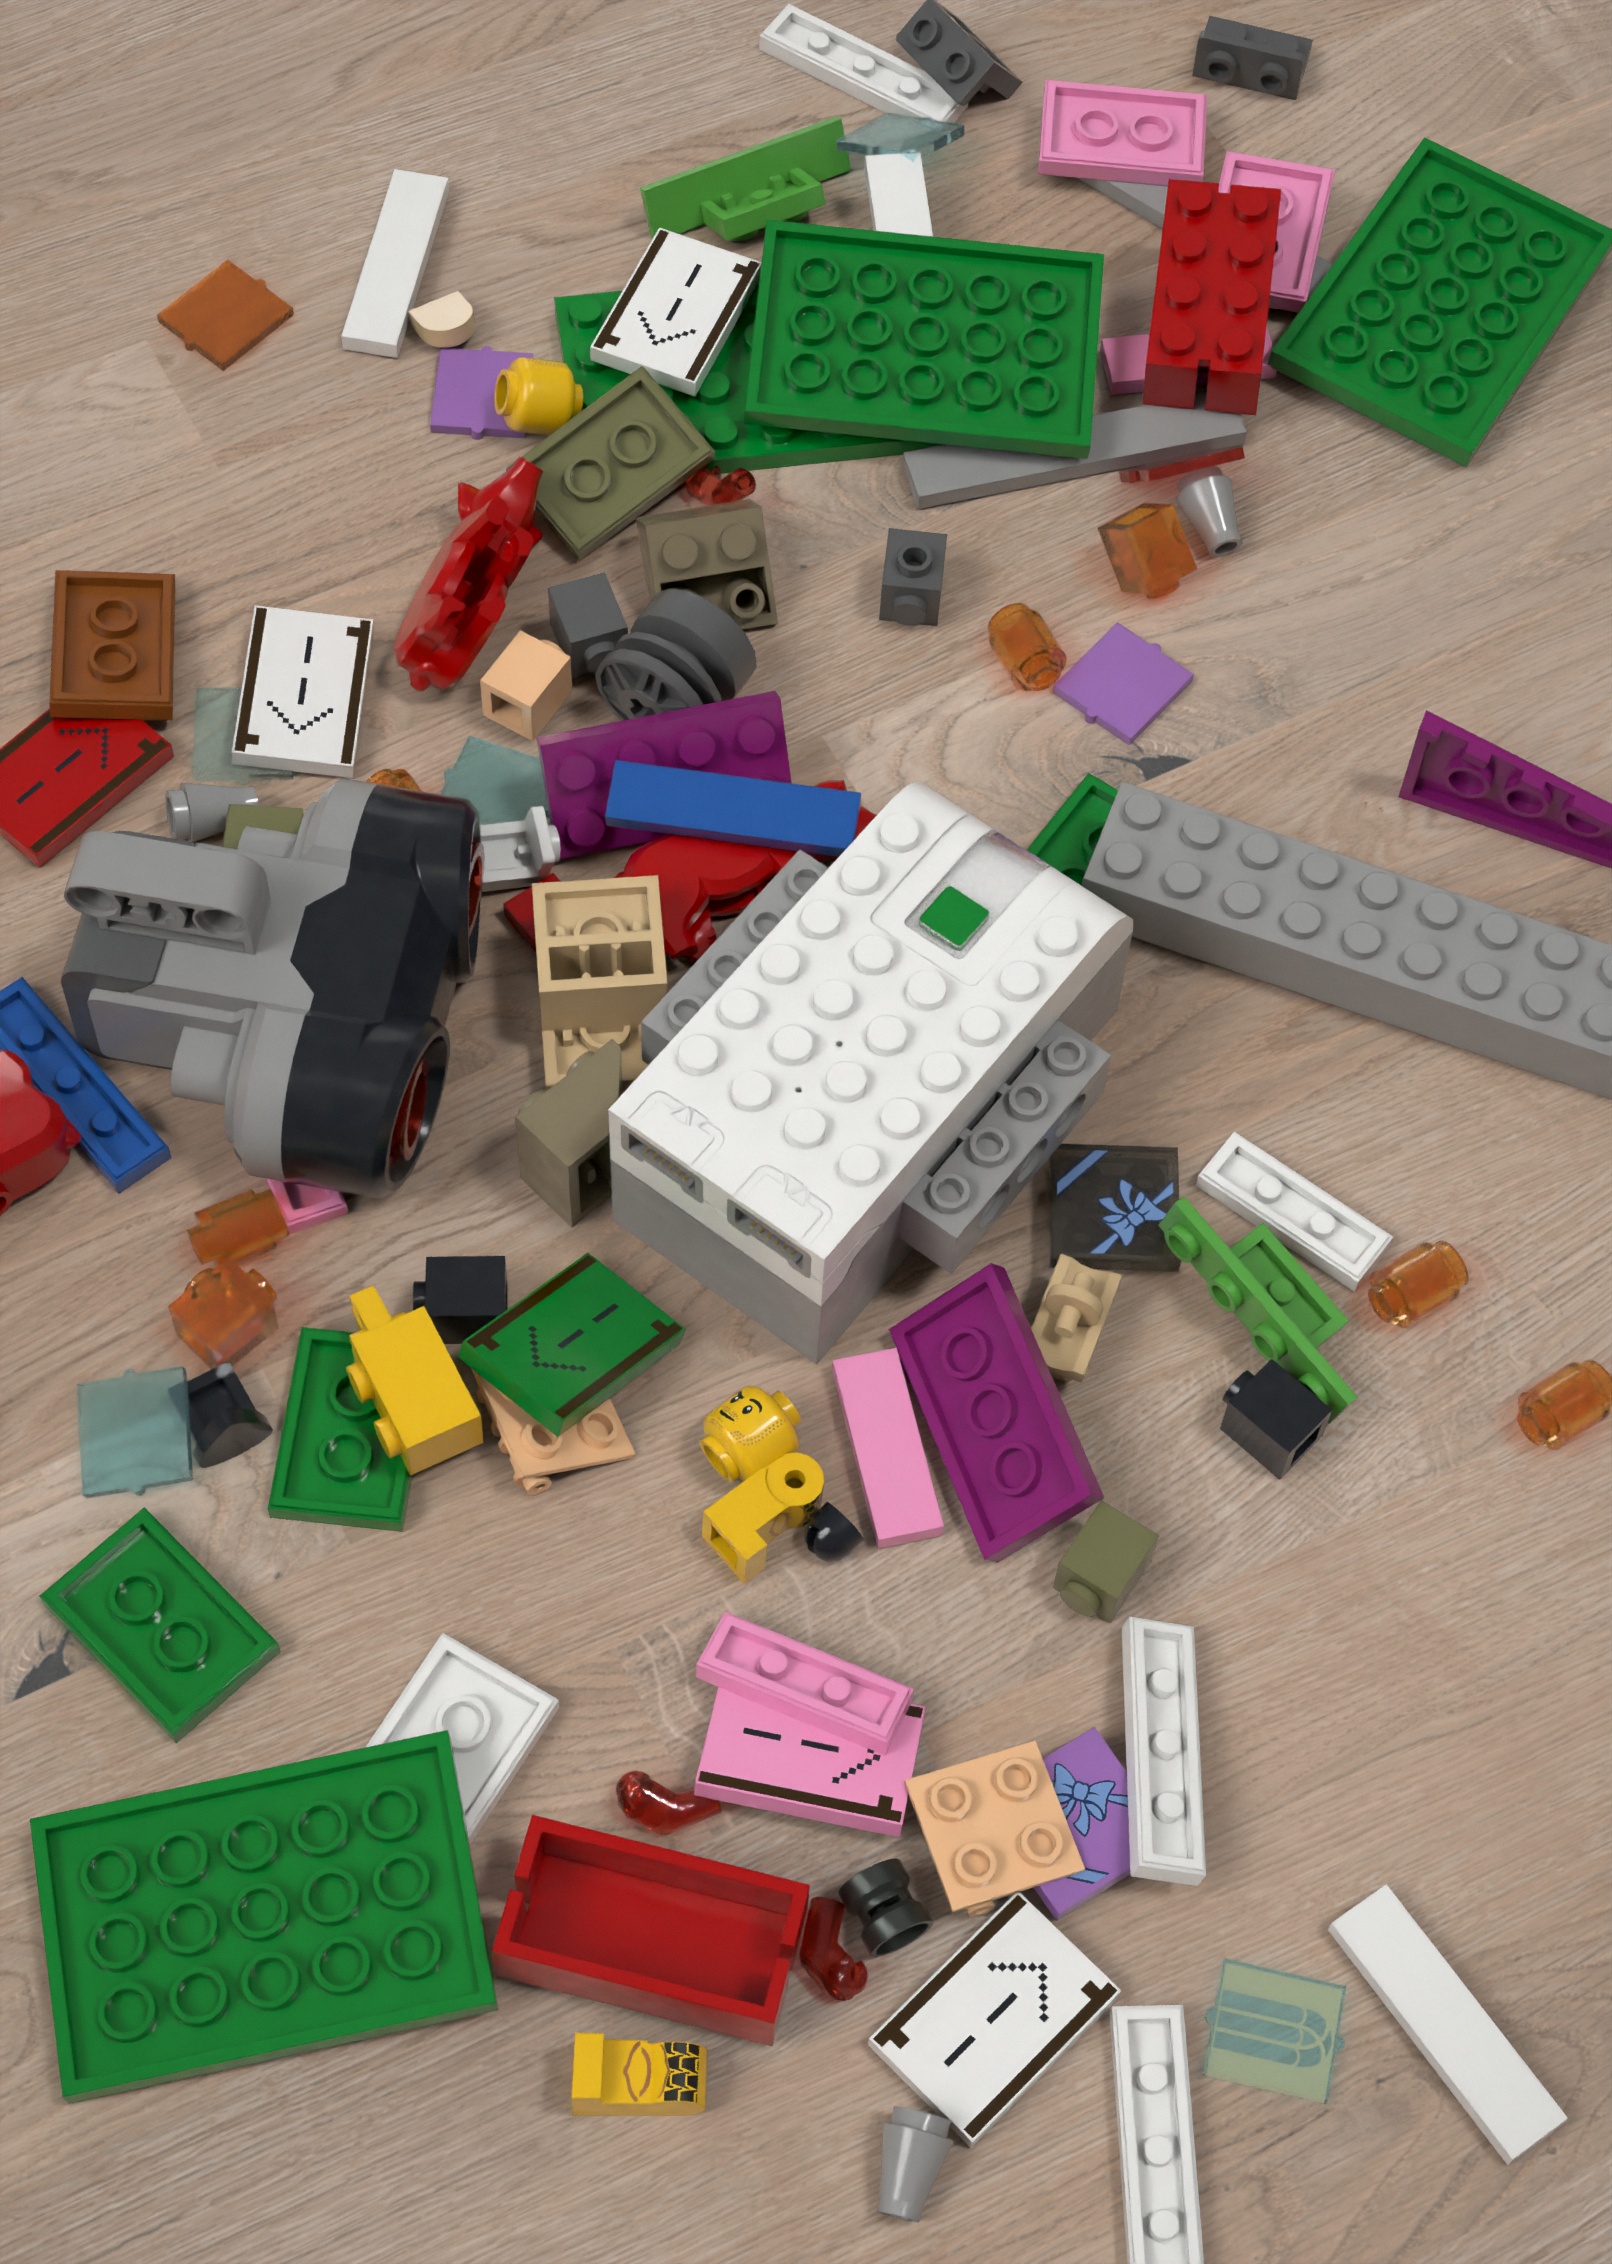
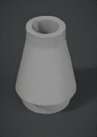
M1217 466L1202 467L1182 477L1177 484L1180 492L1177 496V503L1206 544L1209 555L1212 557H1222L1240 548L1242 540L1238 532L1231 479L1228 476H1224L1221 469Z
M180 783L179 789L166 791V813L171 836L173 839L187 838L188 841L193 843L224 832L229 804L258 806L254 787Z
M894 2106L890 2123L883 2122L881 2183L877 2212L907 2221L920 2222L923 2206L954 2142L947 2138L950 2120L919 2110Z

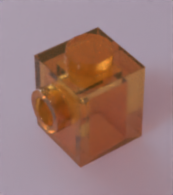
M1143 503L1098 527L1121 592L1146 594L1148 599L1162 597L1175 591L1180 586L1178 581L1180 578L1197 570L1175 507L1172 504Z
M230 1257L215 1269L207 1268L199 1272L188 1283L184 1294L168 1306L176 1335L210 1369L227 1361L230 1362L231 1366L235 1365L279 1328L273 1303L277 1300V1295L272 1286L255 1269L245 1273Z

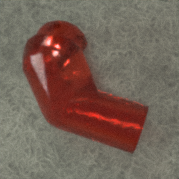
M709 463L685 481V487L689 495L707 506L744 500L756 489L755 478L748 470L738 468L721 479L722 472L720 467L717 465L713 470H708Z
M634 1770L627 1772L618 1780L616 1785L618 1806L628 1819L658 1835L674 1833L722 1813L719 1800L694 1795L695 1786L679 1793H674L652 1780L643 1771Z
M813 1897L810 1901L799 1953L800 1964L824 1995L835 2000H850L865 1989L868 1982L867 1967L862 1960L854 1962V1959L838 1943L845 1910L844 1904L831 1898Z

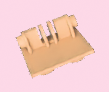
M471 1368L479 1385L475 1395L480 1403L485 1404L492 1420L491 1431L494 1436L501 1437L498 1442L500 1451L510 1454L509 1460L515 1471L513 1480L516 1486L524 1487L528 1495H536L547 1490L552 1484L549 1475L552 1473L631 1459L636 1456L610 1398L557 1437Z
M1036 1740L913 1777L904 1782L952 1913L966 1909L969 1917H977L995 1908L993 1900L1085 1871L1084 1864Z

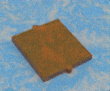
M227 259L158 313L157 318L161 325L184 341L186 350H196L224 371L291 318L294 312L293 307L266 288L265 280H255Z

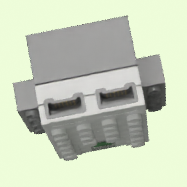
M916 781L907 785L890 800L829 868L807 853L799 850L641 1021L642 1061L648 1064V1067L608 1109L613 1221L817 1365L914 1249L952 1274L1104 1093L1111 1054L1091 1042V1040L1117 1011L1133 934V919L922 782Z

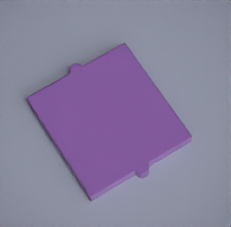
M485 346L481 350L440 348L430 423L431 433L472 435L475 440H480L483 436L525 438V433L509 429L503 416L496 413L494 392L500 371L508 369L510 364L518 357L533 358V353L492 351V348L489 346Z
M1117 622L1054 684L1053 693L1085 714L1087 723H1098L1130 745L1193 681L1194 674L1163 654L1159 644L1153 643L1150 645Z

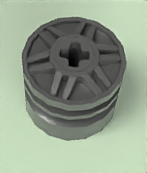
M670 588L658 592L635 620L630 630L631 633L620 638L614 650L609 652L600 663L595 675L598 690L607 706L623 721L734 699L750 679L757 665L755 651L747 635L727 613L711 601L690 591Z

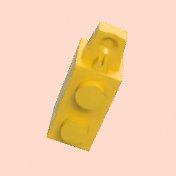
M374 1285L350 1295L351 1311L360 1331L349 1335L354 1363L347 1366L346 1371L360 1402L365 1403L372 1399L381 1419L374 1421V1427L387 1456L391 1459L400 1454L411 1476L484 1443L481 1414L425 1307L422 1306L406 1314L403 1311L391 1317Z

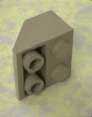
M751 499L636 517L644 574L651 600L658 592L670 588L686 590L711 601L727 613L741 629L778 624L763 513L760 505Z
M613 1039L595 1053L587 1051L580 1055L571 1064L563 1079L548 1091L541 1089L529 1096L515 1116L520 1178L571 1227L612 1195L608 1109L622 1095L621 1046Z

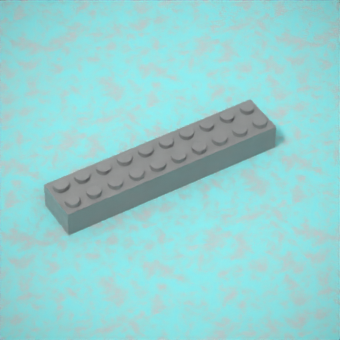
M1121 782L1084 875L1082 886L1133 919L1132 937L1612 1099V945Z

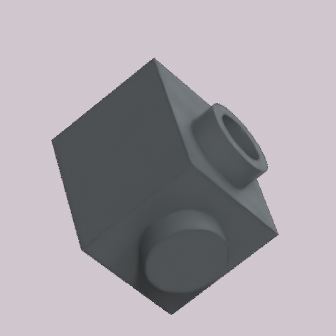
M889 528L879 620L894 621L908 626L919 624L937 626L947 534Z
M605 572L548 588L550 625L559 647L565 654L571 657L572 678L596 673L600 663L609 652L614 650L620 638L628 634L627 624Z

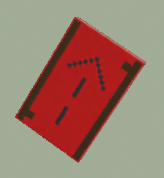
M49 708L0 748V835L41 868L174 757L172 744L142 720L50 717Z

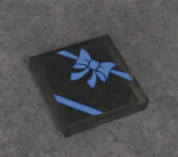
M1060 1144L1048 1159L1049 1268H1055L1060 1254H1064L1091 1269L1179 1272L1181 1260L1170 1250L1165 1240V1233L1158 1226L1173 1204L1179 1200L1178 1147Z

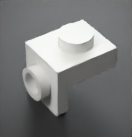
M543 806L530 807L523 821L481 825V871L475 873L476 886H481V892L528 887L549 875L554 863L560 859L561 849L557 828L555 825L547 824Z

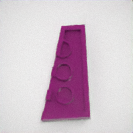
M1426 710L1398 797L1612 869L1611 803Z

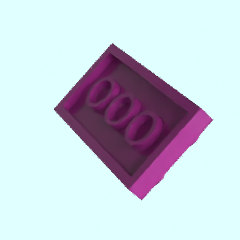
M776 691L536 738L550 824L555 825L560 839V859L653 841L667 834L606 825L605 814L615 760L792 784L781 699Z
M990 1263L889 1329L984 1560L1000 1562L1104 1499L1101 1488L1004 1267Z

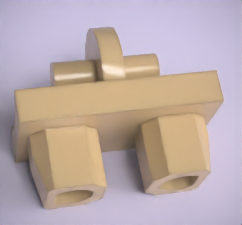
M1064 1254L1059 1256L1031 1330L1052 1378L1063 1382L1075 1380L1082 1383L1119 1289L1122 1275L1112 1271L1091 1269Z

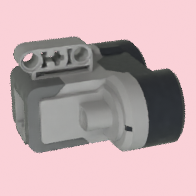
M341 778L322 793L318 802H312L308 806L301 821L298 834L246 826L242 832L237 849L202 843L194 844L190 841L132 831H92L86 833L81 838L64 891V898L67 904L82 913L61 976V985L77 1041L85 1050L99 1057L172 1070L171 1093L173 1097L225 1105L224 1120L227 1140L230 1143H234L235 1154L249 1176L380 1199L386 1197L400 1188L407 1180L431 1132L447 1077L450 1038L445 1024L456 982L464 983L473 976L475 970L485 861L484 846L481 843L479 811L469 799Z

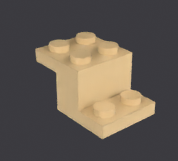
M658 875L532 883L546 1091L566 1076L569 1067L580 1055L587 1051L595 1053L613 1039L621 1046L622 1093H624L648 1067V1064L642 1061L641 1021L668 993Z

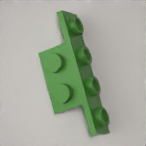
M835 116L640 187L651 239H653L659 228L679 234L705 224L726 241H743L756 236L759 229L766 227V220L795 222L806 217L808 211L826 205L823 187L820 182L851 171L842 119Z
M1185 1196L1175 1202L1158 1225L1165 1233V1240L1170 1250L1183 1262H1190L1207 1282L1208 1291L1218 1306L1236 1315L1250 1332L1251 1341L1261 1356L1268 1361L1273 1359L1332 1409L1328 1424H1330L1357 1398V1395L1317 1349L1339 1332L1349 1320L1264 1223L1260 1224L1229 1248Z

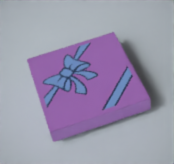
M1095 1727L1043 1758L1085 1867L1084 1872L1034 1887L1056 1921L1130 1875L1127 1772Z

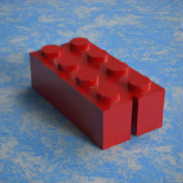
M1169 179L1146 358L1143 405L1194 409L1198 366L1209 367L1206 411L1256 415L1281 189L1231 184L1230 193H1219V183Z
M536 1815L531 1816L514 1873L516 1891L509 1890L492 1948L496 1976L773 2047L789 1985L790 1970L792 1971L808 1910L809 1884ZM525 1903H528V1904H529L527 1913H526V1905H525Z

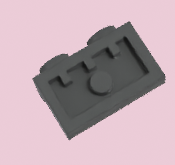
M926 0L896 36V41L961 106H965L978 90L986 94L991 87L1009 99L1023 83L959 17L935 0Z
M1209 16L1204 31H1201L1198 39L1192 76L1296 100L1309 60L1313 39Z

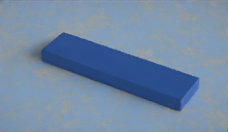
M615 760L605 820L607 826L793 851L802 850L808 853L839 857L856 838L861 793Z
M23 977L0 991V1051L8 1050L13 1052L27 1064L30 1069L33 1085L60 1105L63 1114L82 1136L78 1146L119 1194L171 1159L169 1147Z

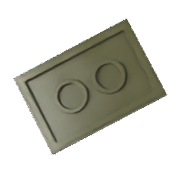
M641 366L524 454L522 458L543 471L539 482L535 510L575 558L581 561L635 520L636 517H639L714 460L715 451L647 370ZM512 463L510 466H508V467L506 468V471H507L514 463Z

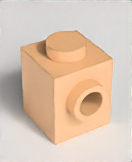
M520 630L480 680L483 715L534 741L572 693L571 657L565 654L555 643L548 640H538Z

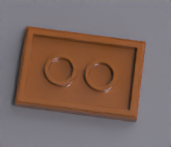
M55 570L49 699L50 717L173 721L175 574Z

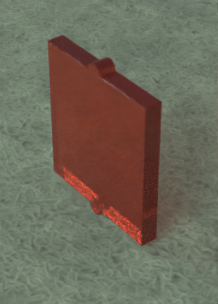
M1243 447L1211 448L1121 470L1119 474L1121 482H1149L1244 459L1245 455Z

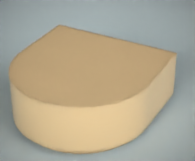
M459 291L408 311L412 329L425 343L434 347L449 348L458 346L470 339L476 331L473 308Z

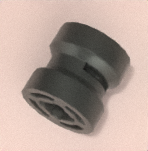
M897 1858L888 1859L864 1869L844 1883L838 1892L847 1912L859 1917L864 1927L861 1938L870 1956L875 1958L893 1953L909 1945L933 1926V1920L924 1903L912 1898L908 1890L910 1877L901 1860Z

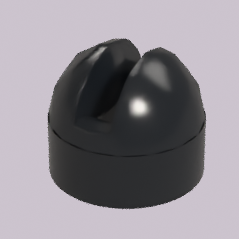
M826 1502L811 1517L806 1526L804 1537L809 1551L826 1562L839 1561L849 1556L864 1541L857 1528L829 1502Z

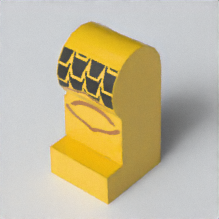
M798 1452L786 1453L768 1466L762 1467L703 1511L702 1537L744 1584L765 1569L769 1542L788 1528H801L807 1525L811 1517L820 1509L824 1489V1474L820 1465L809 1455Z
M575 2032L571 2096L572 2116H689L702 2113L706 2109L708 2050L706 2047L688 2042L648 2043V2040L604 2039V2033Z

